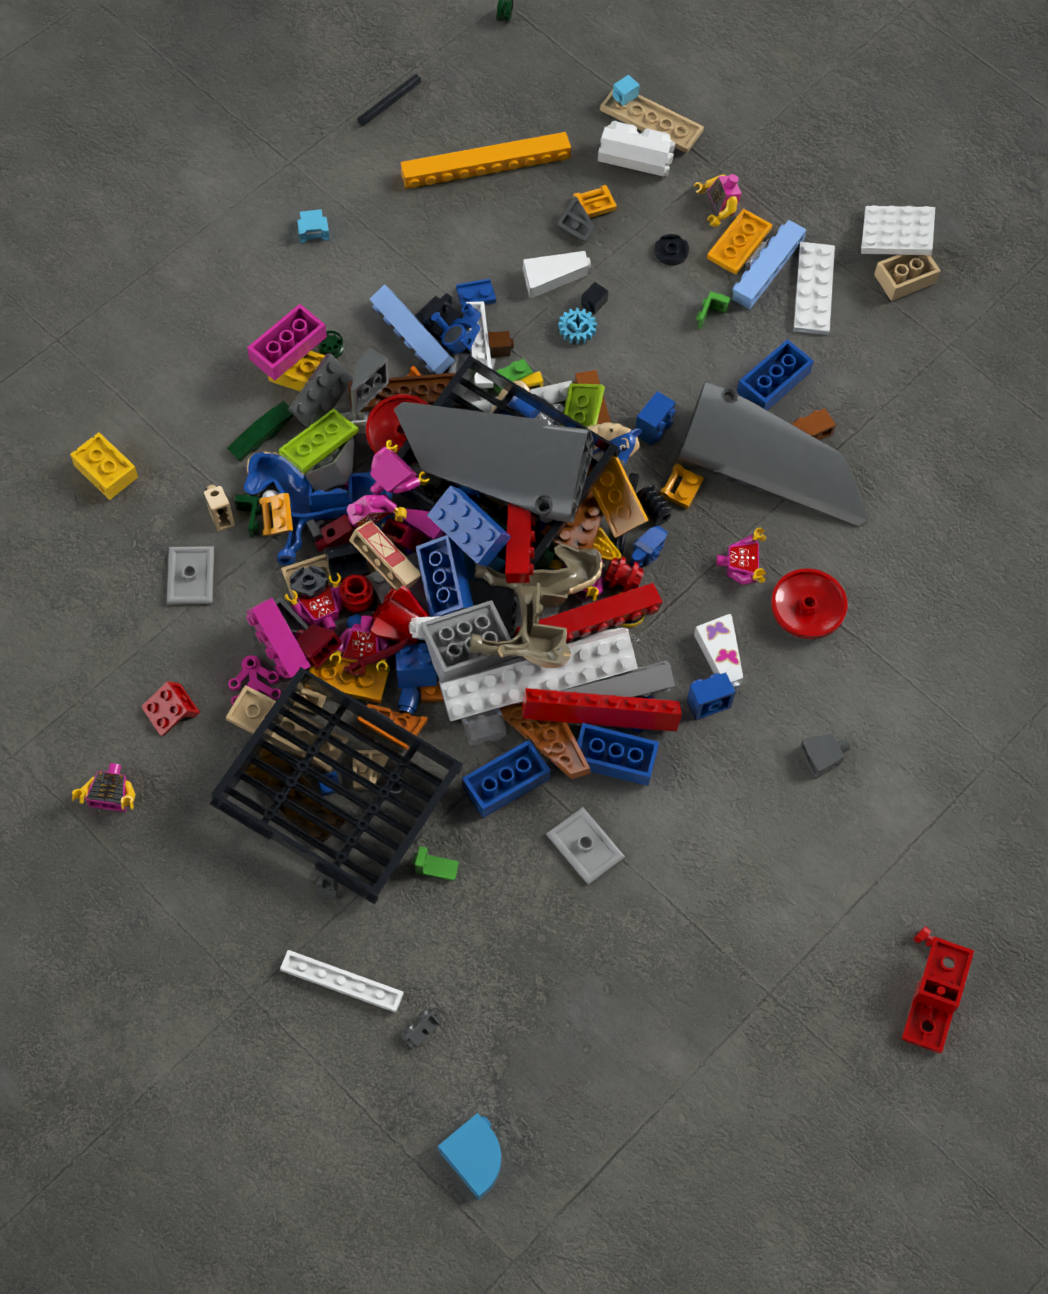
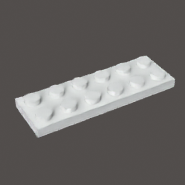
M800 242L793 329L795 332L829 335L834 245Z

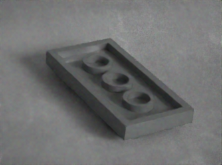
M331 353L326 354L288 410L308 428L334 408L347 389L348 381H352L354 377Z

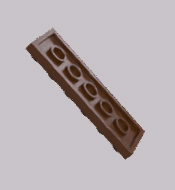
M456 373L388 378L389 383L360 412H371L379 402L398 394L414 395L423 399L429 405H433ZM348 381V392L350 408L352 413L351 387L353 381Z

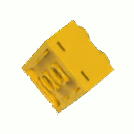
M310 351L275 381L269 376L268 381L301 391L325 355Z
M99 432L94 435V438H90L77 448V451H73L70 454L73 465L109 500L138 478L135 466Z

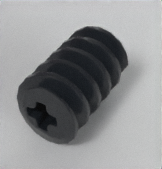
M652 484L639 490L636 496L647 514L655 521V524L662 525L670 519V512L673 508L671 506L667 507L668 501H663V495L658 496L660 491H654L656 486Z

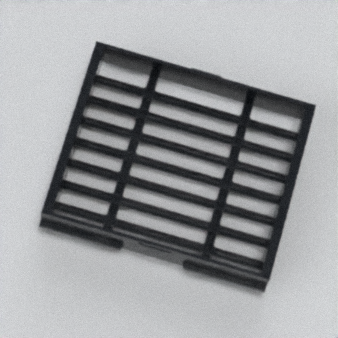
M470 355L432 405L454 408L458 403L467 410L484 412L462 398L467 389L495 405L497 408L494 410V414H501L504 411L511 416L526 417L508 405L512 398L516 396L564 427L588 429L554 408V405L536 394L528 392ZM476 372L508 391L505 397L499 400L473 384L472 380ZM592 430L590 431L594 439V445L605 451L599 461L594 458L591 459L590 465L594 468L586 476L578 508L602 476L612 457L617 458L621 452L616 445ZM407 439L397 452V455L411 467L414 461L416 463L418 461ZM443 479L438 488L429 483L425 486L419 485L432 494L430 499L414 489L399 494L424 510L431 511L449 484L456 488L458 487L457 484ZM477 494L468 495L508 520V512L483 496L478 498ZM552 520L546 523L551 526L546 535L532 528V531H535V538L540 541V544L534 551V559H531V564H534V567L542 560L568 522ZM503 547L497 556L505 562L506 548Z
M300 667L212 792L210 805L267 840L273 839L314 864L316 870L375 905L383 887L457 774L461 773L463 763L397 725L393 720L375 709L365 706ZM306 684L338 703L340 706L336 712L331 714L299 695L304 685ZM296 701L329 722L324 729H320L289 709ZM348 709L410 748L404 756H401L341 720V716ZM284 717L318 736L314 744L310 745L281 728L279 724ZM335 725L398 762L399 765L395 771L391 772L331 736L330 733ZM273 733H276L306 751L307 754L303 760L299 761L269 743V738ZM324 741L389 780L381 788L319 749ZM263 748L294 766L296 770L290 777L257 758ZM416 751L448 769L449 772L445 778L441 780L411 762ZM313 757H316L378 796L370 804L309 767V763ZM251 764L285 783L281 792L274 791L246 774ZM405 768L438 786L434 795L431 796L401 778L400 776ZM304 772L367 810L363 819L356 818L297 782L302 773ZM240 780L274 799L270 808L266 809L235 790ZM395 783L428 803L423 812L390 793ZM293 788L357 828L349 836L286 798ZM229 796L235 798L261 814L263 818L261 820L227 800ZM387 800L417 818L413 827L410 828L380 810L379 808L383 801ZM282 804L346 844L341 852H337L276 815V811ZM374 815L407 835L402 844L368 825ZM271 820L335 859L334 863L332 864L268 825ZM366 832L397 851L391 861L358 842L362 833ZM352 848L386 867L382 875L378 877L347 858ZM341 865H345L375 884L374 887L368 886L340 868Z

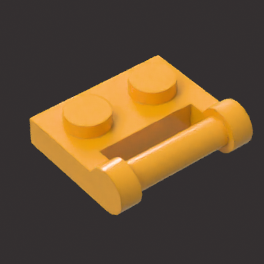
M607 185L580 194L578 192L573 194V198L575 196L578 198L589 218L615 211L617 208Z
M675 464L672 468L673 472L664 488H661L659 496L663 495L664 499L688 509L702 485L704 477L684 469L680 464ZM678 476L683 477L675 494L671 493L670 490Z
M288 493L259 499L263 513V536L293 531ZM269 504H271V509H272L273 528L271 527V517H270V507H269Z

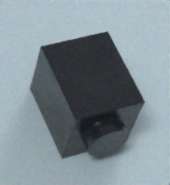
M594 282L582 294L581 306L586 311H590L595 315L608 301L609 291Z

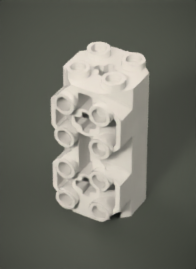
M617 121L611 122L610 125L604 128L600 142L601 148L599 147L598 151L599 162L668 177L669 165L672 164L675 143L670 139L668 133L645 129L643 133L639 134L636 126Z

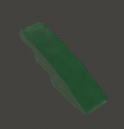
M284 400L274 406L239 435L227 449L242 462L253 449L257 451L268 438L272 439L294 416L288 410L290 406Z

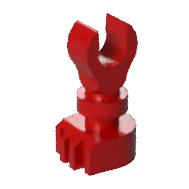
M924 926L913 940L917 944L924 940L926 942L925 945L931 947L934 936L931 937L929 934L932 931L927 926Z

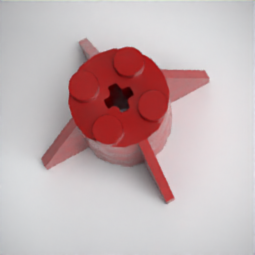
M403 585L398 590L391 587L389 593L384 597L385 601L371 615L373 617V625L369 633L375 637L403 641L409 637L408 645L417 644L420 639L413 638L409 630V624L412 622L411 618L430 617V614L422 608L410 589Z

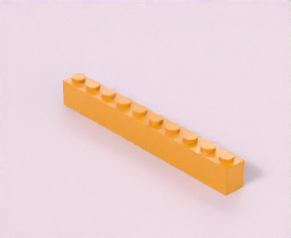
M566 132L403 161L400 162L401 175L405 189L543 163L547 164L559 160L563 161L570 159L571 145Z

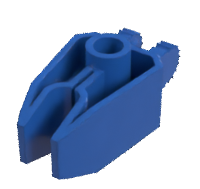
M660 526L650 528L643 536L637 538L632 545L634 551L629 565L632 566L634 562H637L639 567H641L644 563L649 565L652 561H655L663 549L668 532Z

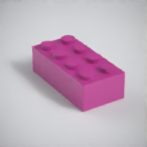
M299 304L247 347L249 360L275 381L327 337L326 325Z
M273 598L267 599L246 611L248 614L246 616L247 621L256 628V637L260 643L263 642L267 648L265 652L270 660H274L276 664L274 668L280 677L291 678L300 667L307 669L311 666Z

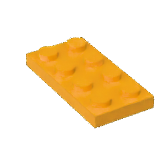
M743 208L709 251L707 259L736 275L770 232L773 224Z
M613 456L606 470L592 488V492L614 538H618L649 520L619 458ZM593 466L588 469L587 476L593 470Z
M341 656L340 665H337L338 657H333L331 663L329 657L318 669H315L312 665L310 666V673L350 697L381 703L390 672V666L387 673L385 672V665H382L380 672H378L376 669L377 663H371L366 665V674L361 678H356L350 672L345 673L344 667L358 660L344 658L343 656ZM361 668L353 671V673L359 672Z

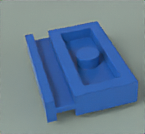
M491 279L456 284L461 309L466 302H484V305L496 303Z

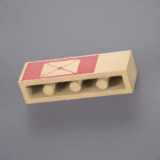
M370 520L355 529L349 541L395 590H398L402 585L408 589L416 585L421 577V573L392 541L385 536L378 526Z

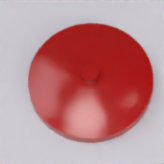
M409 394L393 395L379 402L369 414L366 423V437L373 453L376 454L383 447H386L388 440L392 441L390 447H394L397 444L398 452L407 440L394 408L402 402L429 404L423 399Z
M804 568L787 573L777 582L771 597L772 613L778 624L788 633L803 639H820L834 633L843 623L848 608L847 596L840 583L831 575L817 569Z

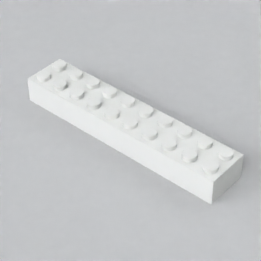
M623 628L567 644L571 651V657L562 667L545 668L530 662L524 657H519L443 683L438 680L450 721L521 702L523 701L525 688L560 691L638 669L629 631Z

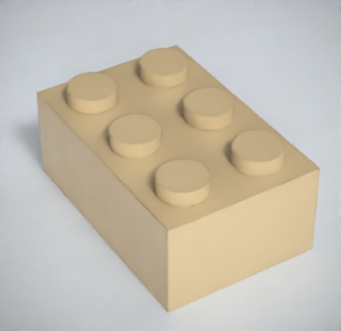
M898 254L878 262L874 276L890 300L893 301L936 284L941 270L930 255Z

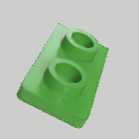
M710 291L708 298L705 297L703 300V311H699L696 321L699 322L698 328H702L709 308L727 313L730 297Z
M419 846L418 853H414L412 864L415 865V873L455 881L459 865L458 861L428 855V849Z

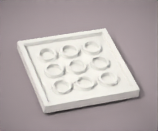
M866 206L861 254L932 255L935 207Z

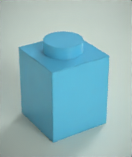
M627 75L613 85L612 96L624 106L639 96L640 85L630 75Z

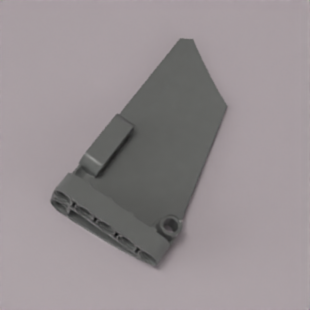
M705 381L676 457V463L692 469L695 465H699L714 471L713 473L716 476L757 492L765 490L857 527L868 521L854 479L842 453L753 402L737 395L734 389H725ZM724 395H729L732 401H726Z
M402 402L394 408L422 472L521 507L537 514L542 522L548 523L555 520L573 523L594 451V439L590 430L557 426L541 419Z

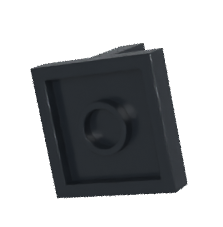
M445 293L441 298L435 296L415 315L431 335L439 341L441 340L439 337L444 331L434 320H431L434 313L439 312L440 317L448 326L455 319L463 318V314L452 307V296L448 293Z
M352 543L324 548L333 582L338 580L337 573L341 577L339 583L350 575L358 574L367 577L370 574L366 558Z

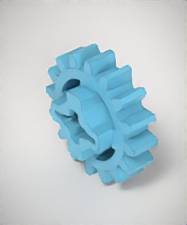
M576 308V311L569 309V313L564 312L558 324L560 335H564V340L569 338L570 343L576 341L577 344L580 341L586 343V339L592 340V335L596 334L597 329L596 318L591 317L592 313L586 314V309L579 311V308Z

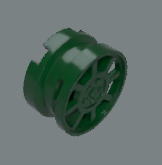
M498 0L497 21L506 19L507 22L511 21L513 0Z
M326 331L327 337L318 344L319 353L322 355L331 353L335 358H338L344 351L343 338L336 331Z

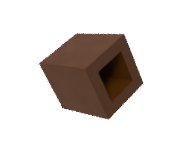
M509 331L488 332L490 357L510 356L511 349H514V340L510 338Z

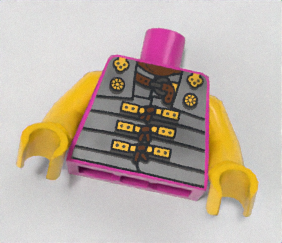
M723 174L707 180L705 184L700 182L694 184V187L700 188L696 191L699 194H704L707 188H709L708 194L718 215L717 217L710 215L707 218V221L713 227H718L722 219L725 220L727 217L733 216L737 210L741 191L737 184L739 178L734 174L729 176Z
M111 763L108 772L98 771L96 776L92 777L83 787L73 790L72 801L79 799V803L83 804L84 798H86L88 807L126 812L127 806H130V809H134L133 802L136 794L131 782L127 781L125 775L120 774L121 766Z

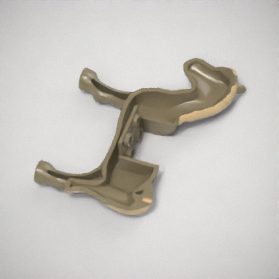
M567 544L557 545L554 548L555 557L566 568L554 571L534 570V576H530V583H507L504 573L498 572L489 566L486 567L475 563L474 578H484L490 586L507 587L517 592L522 614V625L516 637L508 641H489L479 635L472 634L469 653H482L488 657L500 656L501 658L522 656L530 662L545 668H558L565 665L571 657V651L566 644L567 628L539 624L538 616H542L543 607L561 605L566 601L568 595L589 588L600 578L601 569L605 567L600 552L596 549L579 550Z

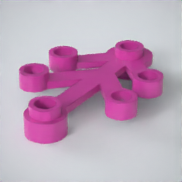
M250 655L245 657L241 663V672L236 678H232L228 682L230 690L238 691L241 687L240 684L249 675L250 681L246 686L258 692L260 690L271 699L277 701L281 691L276 688L272 689L259 681L257 674L265 677L270 684H276L279 681L278 673L275 671L270 672L263 668L259 658ZM254 662V665L248 666V663ZM271 676H276V679L271 680L269 678ZM233 683H238L236 687L231 686ZM274 693H278V694H279L278 697H273L272 695H273ZM239 695L232 697V699H231V704H232V706H233L234 702L237 700V698H238Z

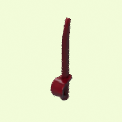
M408 637L398 644L365 658L359 656L360 660L345 666L344 672H350L356 678L363 677L366 674V665L397 653L407 645L410 638ZM361 668L359 672L353 673V671Z

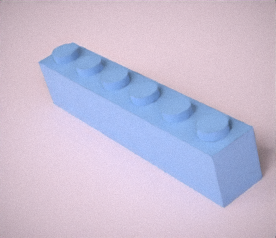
M790 220L785 225L782 224L777 235L770 239L768 247H764L760 252L759 258L754 259L750 270L745 271L741 281L734 285L732 300L750 310L799 247L800 242H803L806 229Z
M385 284L370 298L374 304L372 308L378 314L382 313L384 315L382 319L389 326L392 324L395 327L393 331L400 338L402 336L405 338L404 343L409 349L414 348L416 351L415 356L421 362L424 360L427 363L425 367L432 374L434 372L442 374L455 362L450 354Z

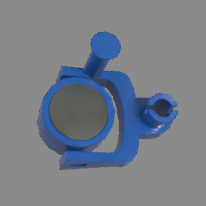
M469 303L465 304L461 309L465 314L464 317L455 319L450 326L440 317L439 312L434 313L431 317V320H434L444 331L439 338L453 354L461 353L465 349L471 350L475 338L481 329L477 323L481 313ZM465 327L471 328V330L468 332Z

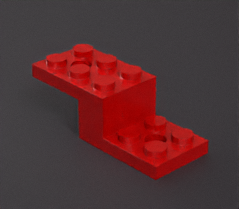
M938 937L933 938L923 975L915 989L901 1037L902 1041L938 1054L943 1052L954 1012L959 1007L975 950ZM943 960H952L954 967L947 968L943 964ZM923 1022H928L932 1025L931 1032L923 1030Z

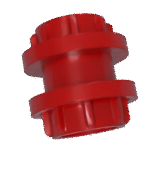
M623 556L620 559L616 557L611 559L604 575V581L608 582L611 588H614L616 584L623 587L621 592H626L638 588L644 571L639 568V563L634 562L632 566L625 564L626 558Z
M355 574L346 577L342 581L340 596L343 600V607L354 613L364 612L371 607L374 601L373 585L367 577Z

